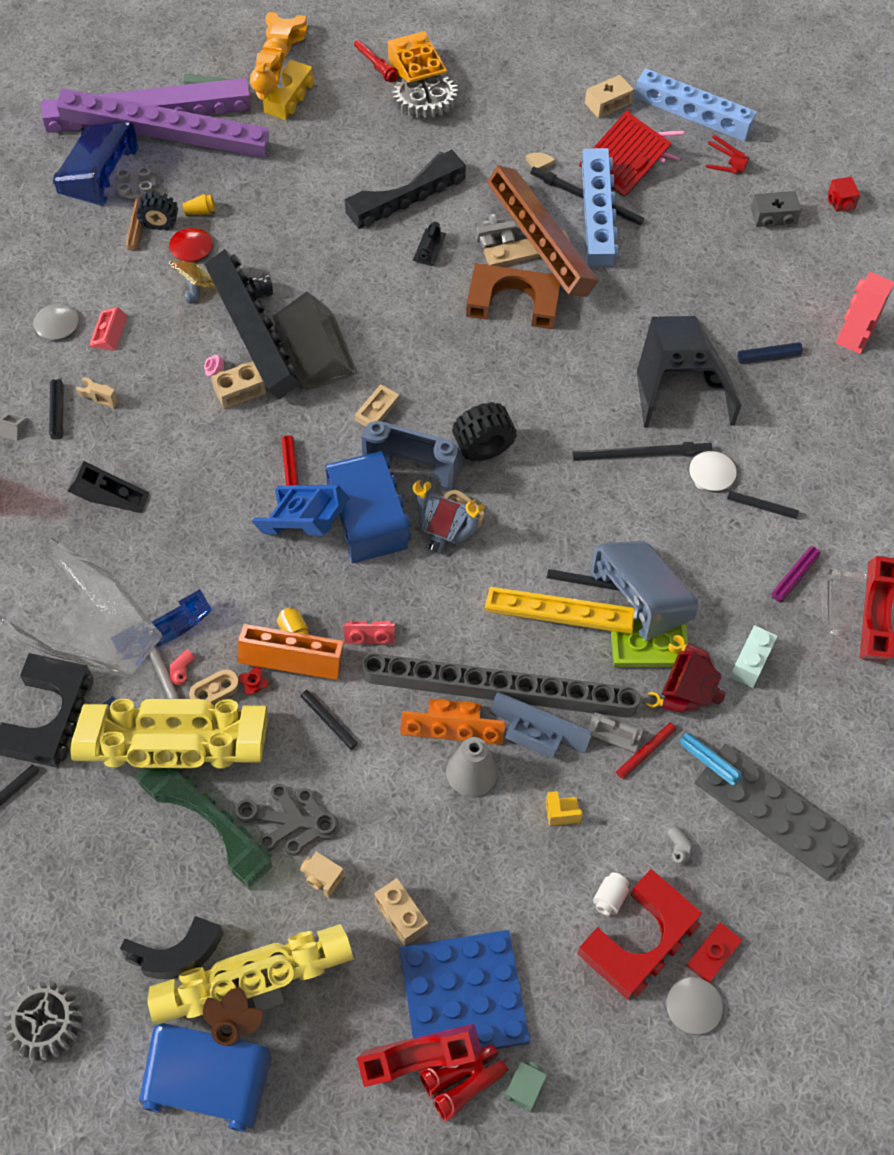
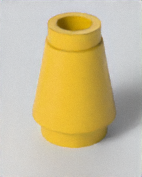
M205 193L183 203L185 215H211V212H215L216 208L212 194L207 195Z

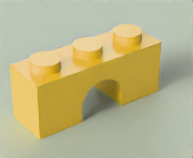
M290 60L281 72L282 84L285 88L276 87L273 92L263 99L264 113L283 120H287L290 114H294L296 105L299 101H303L307 89L312 88L315 81L312 67L294 60Z

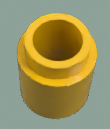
M286 608L279 613L277 623L281 630L309 635V628L298 609Z

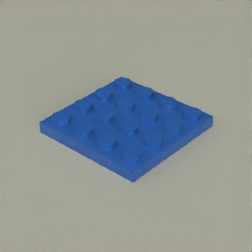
M509 930L399 947L413 1038L475 1023L481 1048L493 1044L496 1049L530 1043Z

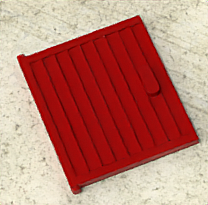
M630 110L625 111L592 148H608L609 157H613V169L610 170V174H614V187L612 188L624 197L629 194L672 145L666 138L630 114Z

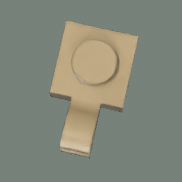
M89 378L82 379L83 385L87 386L86 388H76L79 396L92 398L93 402L114 409L118 403L115 389L108 385L93 383Z

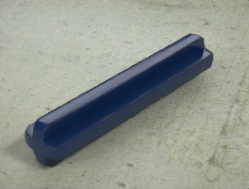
M800 342L740 350L738 351L737 359L740 364L798 356L802 354L803 347Z

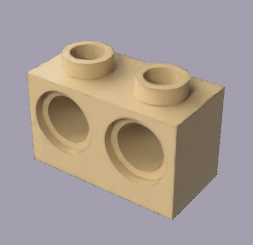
M253 361L211 376L213 389L223 409L266 394L265 384Z
M398 878L374 893L375 904L404 946H408L428 932V922Z

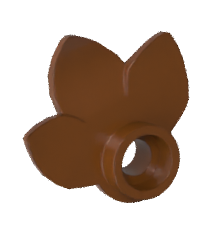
M241 987L229 990L221 1001L208 997L203 1007L204 1019L212 1027L211 1034L213 1039L220 1045H233L239 1040L241 1035L252 1034L262 1021L263 1010L247 1008V996ZM228 1025L232 1028V1032L224 1033L221 1028Z

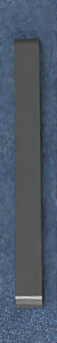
M377 653L369 654L363 660L364 679L368 683L489 700H494L496 694L500 692L528 705L586 713L596 712L602 715L629 718L636 714L641 699L636 689L626 686ZM371 667L379 668V670L375 672H372L368 669ZM397 670H402L405 673L402 675H397L394 672ZM426 673L429 674L430 677L421 678L419 677V675ZM453 677L455 680L448 682L444 678ZM472 680H477L480 682V684L472 685L469 682ZM501 683L504 684L506 687L497 688L495 684ZM528 687L531 691L524 692L520 688ZM552 690L556 692V695H549L545 691ZM571 694H579L582 696V698H573ZM597 697H604L607 701L600 702L597 700ZM628 700L633 705H625L622 701Z

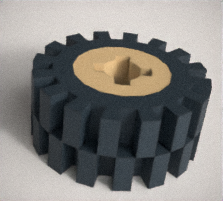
M153 191L149 192V195L145 193L140 198L137 218L140 219L141 224L145 223L147 228L151 226L152 230L156 228L162 230L164 228L168 231L169 228L172 229L176 222L179 210L177 202H173L174 199L172 197L167 198L165 193L163 196L157 191L156 195Z

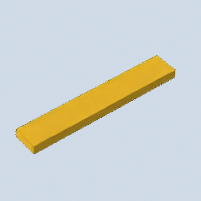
M496 587L489 588L485 611L629 634L633 633L635 618L633 617L635 608Z

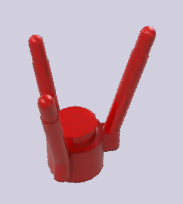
M713 135L712 138L727 149L712 141H708V144L730 156L728 164L731 167L709 164L705 165V167L731 172L735 175L738 171L743 173L750 157L718 136Z

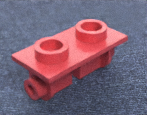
M350 620V622H345V644H395V623H390V620L372 621V624H368V621Z

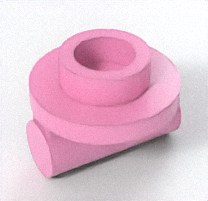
M218 355L209 357L204 365L206 375L211 377L224 371V359Z

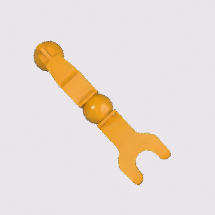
M276 12L267 13L265 22L268 25L266 29L267 41L263 45V50L257 53L256 67L250 75L251 87L256 91L259 99H265L278 85L283 61L287 58L292 44L305 39L307 16L297 15L292 19H282L278 17Z

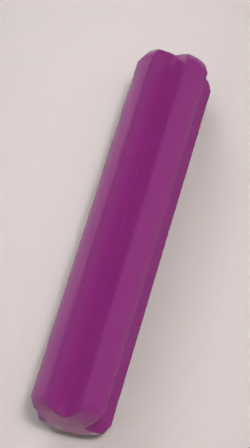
M814 546L807 549L773 590L771 595L773 599L778 602L784 601L821 554L819 549H816Z

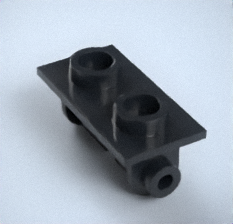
M432 222L429 224L428 229H425L413 261L434 266L446 233L441 232L438 222Z

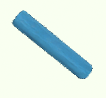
M685 733L679 741L682 747L728 783L737 785L742 780L739 770L692 734Z

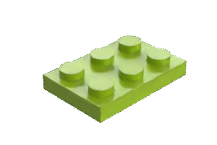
M640 618L635 619L632 634L611 631L613 668L673 667L678 653L670 652L668 645L680 646L678 642L673 640V637L680 635L683 637L684 643L688 644L686 623L648 641H645L639 634V630L643 628Z

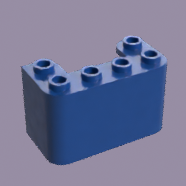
M382 451L325 464L327 485H339L350 498L339 516L345 532V540L350 547L349 556L352 563L408 549V540H411L408 513H403L404 502L401 493H396V478L394 474L389 473L390 461L388 455H383Z

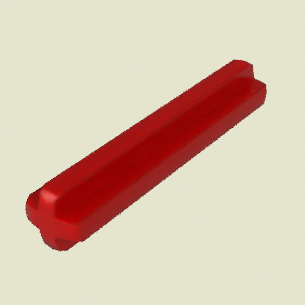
M292 435L283 436L281 440L286 486L299 485L294 437Z

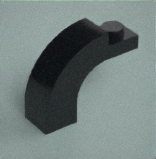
M195 916L184 939L171 948L157 950L124 939L120 950L126 956L125 961L136 966H140L143 963L141 971L144 976L155 979L178 978L182 972L201 967L216 950L224 932L221 925Z

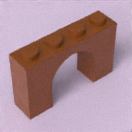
M475 263L467 299L466 317L488 320L493 297L500 291L517 289L527 293L534 302L531 326L553 329L561 283L551 273Z

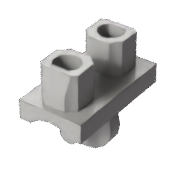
M494 213L489 214V221L482 222V227H477L476 241L481 243L483 250L495 246L494 239L501 238L502 244L514 242L515 220L504 222L503 218L496 219Z

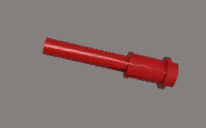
M360 40L354 42V46L374 64V68L383 75L385 81L393 82L397 79L398 73L395 67L390 66L383 58L379 59Z

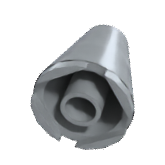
M470 737L461 744L449 759L446 767V777L449 785L465 797H479L488 793L498 779V766L487 744L478 737Z

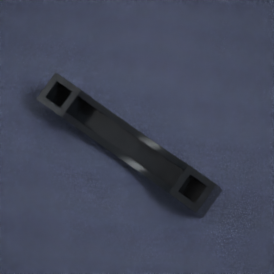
M451 149L434 157L427 171L408 185L387 191H361L346 198L345 213L358 229L370 226L383 217L387 218L400 209H406L411 204L423 201L436 192L440 193L453 184L461 183L465 179L466 165Z

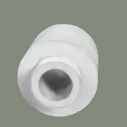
M611 873L609 877H605L593 899L596 905L595 908L607 916L617 914L629 893L628 887L630 882L617 873Z

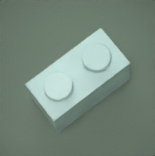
M754 625L730 678L753 688L776 641L777 635Z

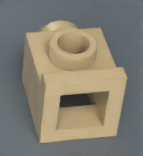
M317 851L312 858L307 857L300 868V871L307 878L306 882L317 890L322 887L324 896L330 898L344 878L343 868Z

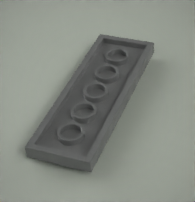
M725 743L717 754L741 772L742 780L737 785H731L707 766L694 784L827 881L858 838Z

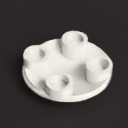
M702 452L691 461L690 475L699 489L721 491L729 489L735 481L736 467L729 457L720 452Z

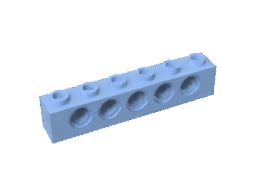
M646 68L637 80L635 99L742 141L747 139L753 129L757 114L755 110Z
M608 148L583 149L582 154L588 266H613L614 258H618V244H614V240H617V227H613V222H616V209H612V205L615 204V191H611V187H614V174H610V170L613 169V157H609Z

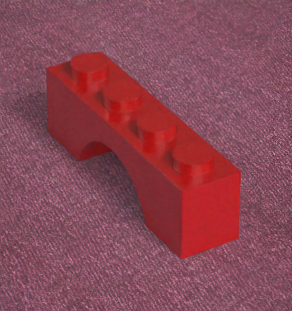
M875 556L868 561L859 659L885 662L893 658L894 631L891 625V611L894 599V558Z
M474 1023L366 1049L357 1057L363 1085L367 1087L389 1082L402 1075L434 1066H446L448 1068L474 1062L482 1054V1049Z

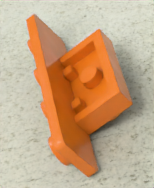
M442 698L430 699L428 713L402 712L400 734L457 741L478 737L487 744L502 745L505 721L480 719L481 704L449 701Z

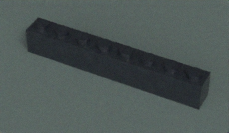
M224 249L204 265L267 390L277 399H280L301 384L297 377L299 372L294 364L289 362L290 355L283 346L281 347V337L271 328L274 324L264 314L266 309L262 302L256 299L255 296L258 293L248 283L250 278L247 273L240 268L242 265L240 259L235 254L231 255Z

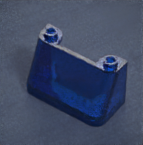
M118 121L91 125L83 129L79 140L63 165L54 174L53 184L55 185L56 192L104 206L108 199L104 196L105 187L109 188L111 186L109 177L122 155H135L139 149L133 123Z

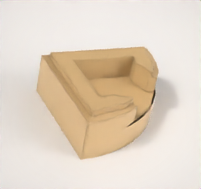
M530 153L526 155V161L532 167L541 170L555 164V159L544 153Z

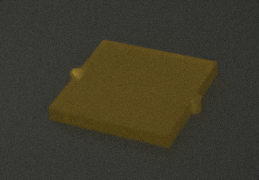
M170 261L169 265L194 286L215 287L210 275L195 263Z

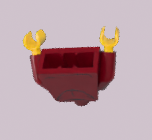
M675 635L673 640L678 642L680 646L668 645L669 651L678 653V656L661 694L665 698L662 699L657 693L650 692L648 696L655 697L657 703L654 705L645 703V705L650 709L662 706L664 710L687 713L695 712L700 707H709L711 702L717 705L722 703L726 694L725 691L718 688L721 673L715 669L716 666L710 654L691 643L685 644L683 637Z

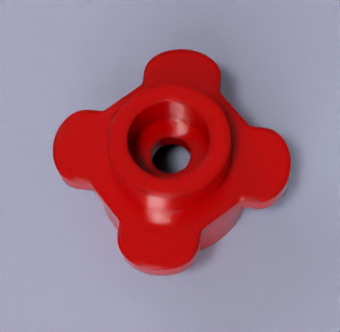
M254 667L250 672L242 673L238 677V681L243 684L247 695H253L268 686V680L263 678L262 670L259 667Z

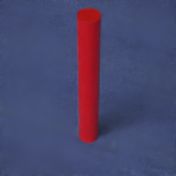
M669 722L616 771V774L621 779H624L676 731V727Z

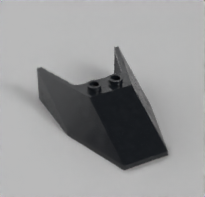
M652 317L637 369L644 428L649 427L662 375L665 372L704 371L707 385L712 388H724L730 426L735 425L741 408L740 400L726 367L697 317ZM716 374L720 383L712 382L710 376Z

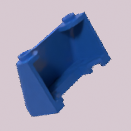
M165 1023L156 1025L151 1037L139 1102L143 1104V1109L151 1112L160 1113L161 1108L169 1106L222 1118L229 1123L228 1128L235 1131L245 1132L246 1127L254 1129L272 1056L267 1047L238 1040L233 1045L223 1046L215 1042L211 1033Z

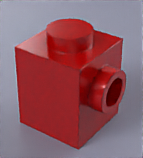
M852 176L831 181L827 192L829 204L833 205L836 212H847L855 209L860 193Z

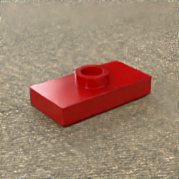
M720 922L686 966L700 978L710 983L741 943L742 939Z

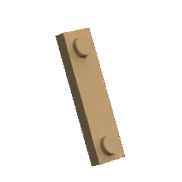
M562 230V232L565 234V236H566V237L568 238V240H569V237H568L566 231H565V230ZM528 239L484 249V255L488 264L499 267L541 257Z

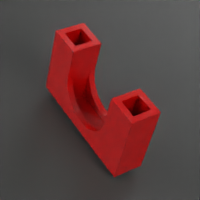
M652 869L634 886L631 896L657 920L661 930L660 944L647 953H630L619 947L597 927L581 944L577 952L588 965L627 1000L633 994L638 997L648 986L645 980L649 975L652 974L656 977L666 965L663 962L664 958L668 954L673 957L683 946L680 940L686 934L691 937L701 925L698 920L702 912Z

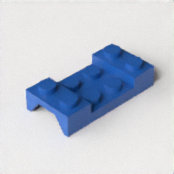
M339 485L277 486L275 492L278 505L269 518H254L252 522L263 534H278L284 528H302L308 535H324L331 529V524L336 517L343 512L344 506L350 498Z

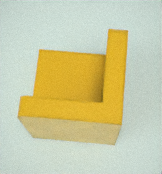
M558 791L547 792L545 802L549 826L581 823L583 812L581 809L579 810L576 797L559 799Z

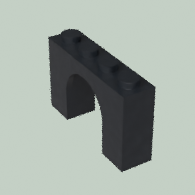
M29 653L20 674L25 686L57 693L62 698L61 709L50 723L37 728L1 722L0 756L58 768L60 761H64L67 756L68 746L66 744L69 737L74 735L77 726L75 722L78 713H81L82 707L85 704L84 696L86 690H91L94 678L88 665Z

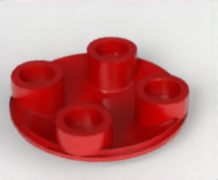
M199 228L182 229L176 232L169 242V249L172 255L189 264L197 263L198 260L207 256L213 248L210 235Z

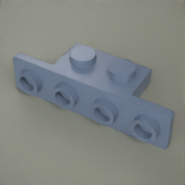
M500 692L495 696L491 714L511 722L505 736L506 739L550 758H554L560 744L582 753L586 752L592 731Z

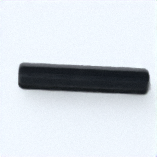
M52 379L50 382L49 435L53 440L62 439L64 385L61 379Z

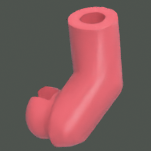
M189 650L184 651L170 664V679L175 685H182L187 680L186 667L195 659Z

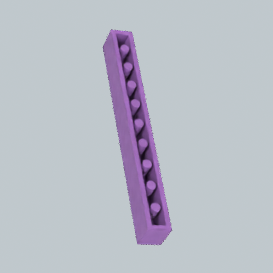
M247 78L96 94L199 115L251 110ZM58 99L41 101L42 118L46 132L80 130L91 127L99 128L97 126L61 120L56 107Z
M61 88L56 106L61 120L248 156L266 158L270 141L269 128L64 88Z

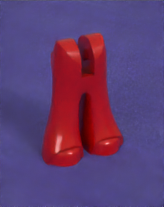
M493 1044L481 1048L482 1054L474 1062L448 1068L446 1066L429 1067L419 1071L420 1080L430 1099L434 1097V1106L444 1122L447 1123L454 1118L473 1097L501 1079L509 1071L503 1060L494 1063L486 1069L483 1065L495 1059L499 1054ZM470 1076L466 1081H464L457 1087L438 1095L443 1090L447 1089L448 1087L452 1086L453 1084L457 1083L463 1078Z

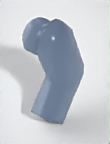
M189 273L186 275L185 280L190 287V291L185 292L184 295L187 303L194 301L196 303L200 299V282L195 274Z

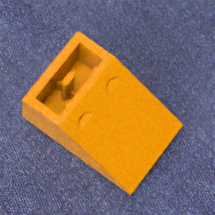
M425 31L388 41V60L397 69L398 75L410 83L447 73V69Z

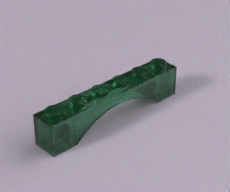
M144 768L135 777L139 786L157 803H170L190 809L206 819L215 828L225 844L230 872L246 888L250 890L273 867L270 859L272 857L271 853L263 845L257 847L251 841L253 839L251 834L243 827L238 829L233 824L234 819L225 810L220 812L214 806L216 804L215 801L207 793L202 795L196 790L197 785L189 776L182 777L178 773L179 768Z

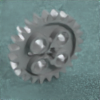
M442 74L437 77L433 76L410 83L402 78V82H397V86H394V91H392L393 102L397 106V110L401 109L402 113L408 112V116L416 114V118L420 115H423L424 118L431 115L434 118L436 113L443 115V111L449 112V108H454V104H457L458 99L457 85H454L453 80L449 81V77L442 79Z

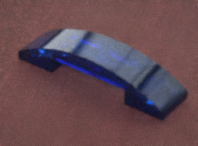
M199 589L178 601L179 607L136 630L133 626L112 638L111 640L121 659L124 661L147 653L148 648L162 646L180 637L202 621L212 611L202 591Z

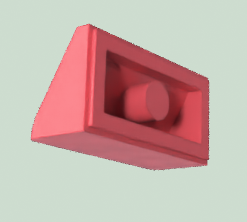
M119 307L101 311L89 347L116 351L127 319V315Z

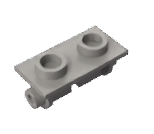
M596 712L592 716L588 729L592 731L591 737L634 753L637 750L643 733V729Z

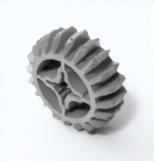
M39 981L37 989L32 984H28L27 994L18 991L17 995L20 1000L18 1002L14 1000L9 1001V1005L14 1008L13 1011L4 1012V1016L10 1019L3 1023V1028L9 1030L5 1035V1039L12 1041L10 1047L14 1051L19 1049L21 1057L24 1058L29 1054V1058L32 1061H36L40 1053L41 1059L47 1061L50 1051L54 1057H59L60 1052L58 1048L60 1046L66 1051L70 1049L66 1043L68 1038L72 1041L77 1040L78 1037L72 1031L82 1029V1025L76 1022L83 1018V1013L76 1011L80 1008L81 1003L79 1000H74L76 995L73 991L67 992V987L64 984L57 988L56 982L50 981L46 988L45 983ZM54 1000L63 1004L65 1019H60L59 1016L53 1014L54 1006L52 1004ZM40 1001L36 1009L27 1011L31 1005ZM46 1015L50 1020L46 1023L43 1022L41 1026L36 1020ZM22 1022L32 1026V1042L23 1037L21 1030ZM60 1030L54 1037L45 1041L51 1031Z

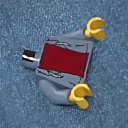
M418 480L413 485V491L417 494L420 525L422 526V531L432 535L427 549L441 554L446 541L458 545L477 531L480 518L479 513L484 511V504H480L476 508V499L463 505L432 492L427 494L431 489V483L428 481L424 483L423 489L420 486V480Z

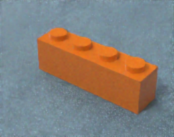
M244 624L238 639L237 663L338 680L342 664L344 641Z

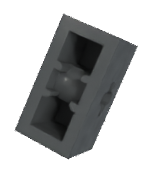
M796 191L754 194L751 211L756 227L764 226L768 228L774 225L790 226L797 224L801 207Z

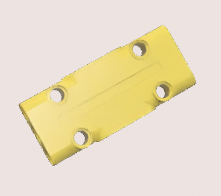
M129 699L115 700L111 703L110 708L108 704H84L71 742L72 761H103L106 766L113 768L122 766L126 762L139 768H197L202 766L204 762H210L216 768H226L232 765L233 762L261 763L267 729V706L243 705L242 710H238L237 702L229 699L216 703L215 708L211 702L203 699H147L142 701L139 708H134L133 702Z
M339 924L318 931V942H315L312 931L302 932L288 939L289 944L286 945L272 943L214 963L211 969L204 971L203 967L187 970L179 974L180 987H178L175 979L150 986L148 1007L154 1026L183 1016L193 1018L203 1015V1007L208 997L221 1001L229 990L236 987H241L247 998L286 986L297 978L300 980L314 978L324 973V969L354 960L342 925ZM275 952H281L284 954L270 957ZM248 961H253V962H254V963H251V964H248V965L243 966L244 963H246V962H248ZM220 970L226 971L215 976V974Z

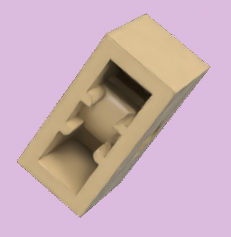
M618 75L588 88L585 104L600 118L630 105L634 89L621 75Z

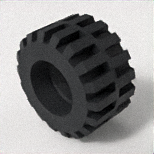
M494 402L483 403L465 411L463 415L456 419L452 429L463 457L471 461H484L502 454L510 448L509 446L515 442L514 439L517 437V431L505 406H502L500 403L495 404Z

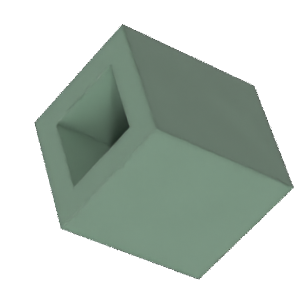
M520 1061L504 1099L531 1112L547 1075L542 1073L543 1069L539 1065L527 1061L526 1064Z

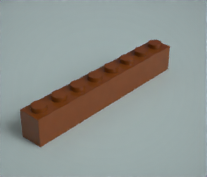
M497 165L487 181L488 185L569 295L587 297L599 281L517 170Z

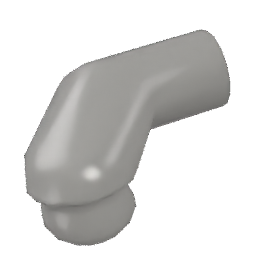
M675 826L667 832V835L675 844L672 860L681 866L690 860L692 844L679 827Z

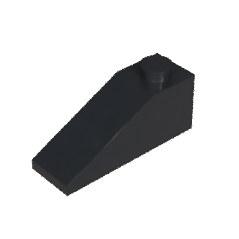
M83 461L76 470L67 490L89 502L137 513L142 512L149 492L86 461Z

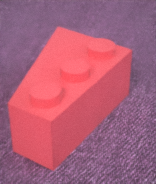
M870 271L865 280L860 279L855 289L858 294H854L849 304L852 307H849L844 317L846 321L836 344L861 354L880 319L894 286L893 281Z

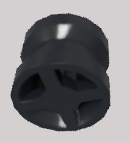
M263 274L259 278L255 276L250 277L249 284L258 293L255 296L256 299L260 298L261 295H273V285L268 274Z

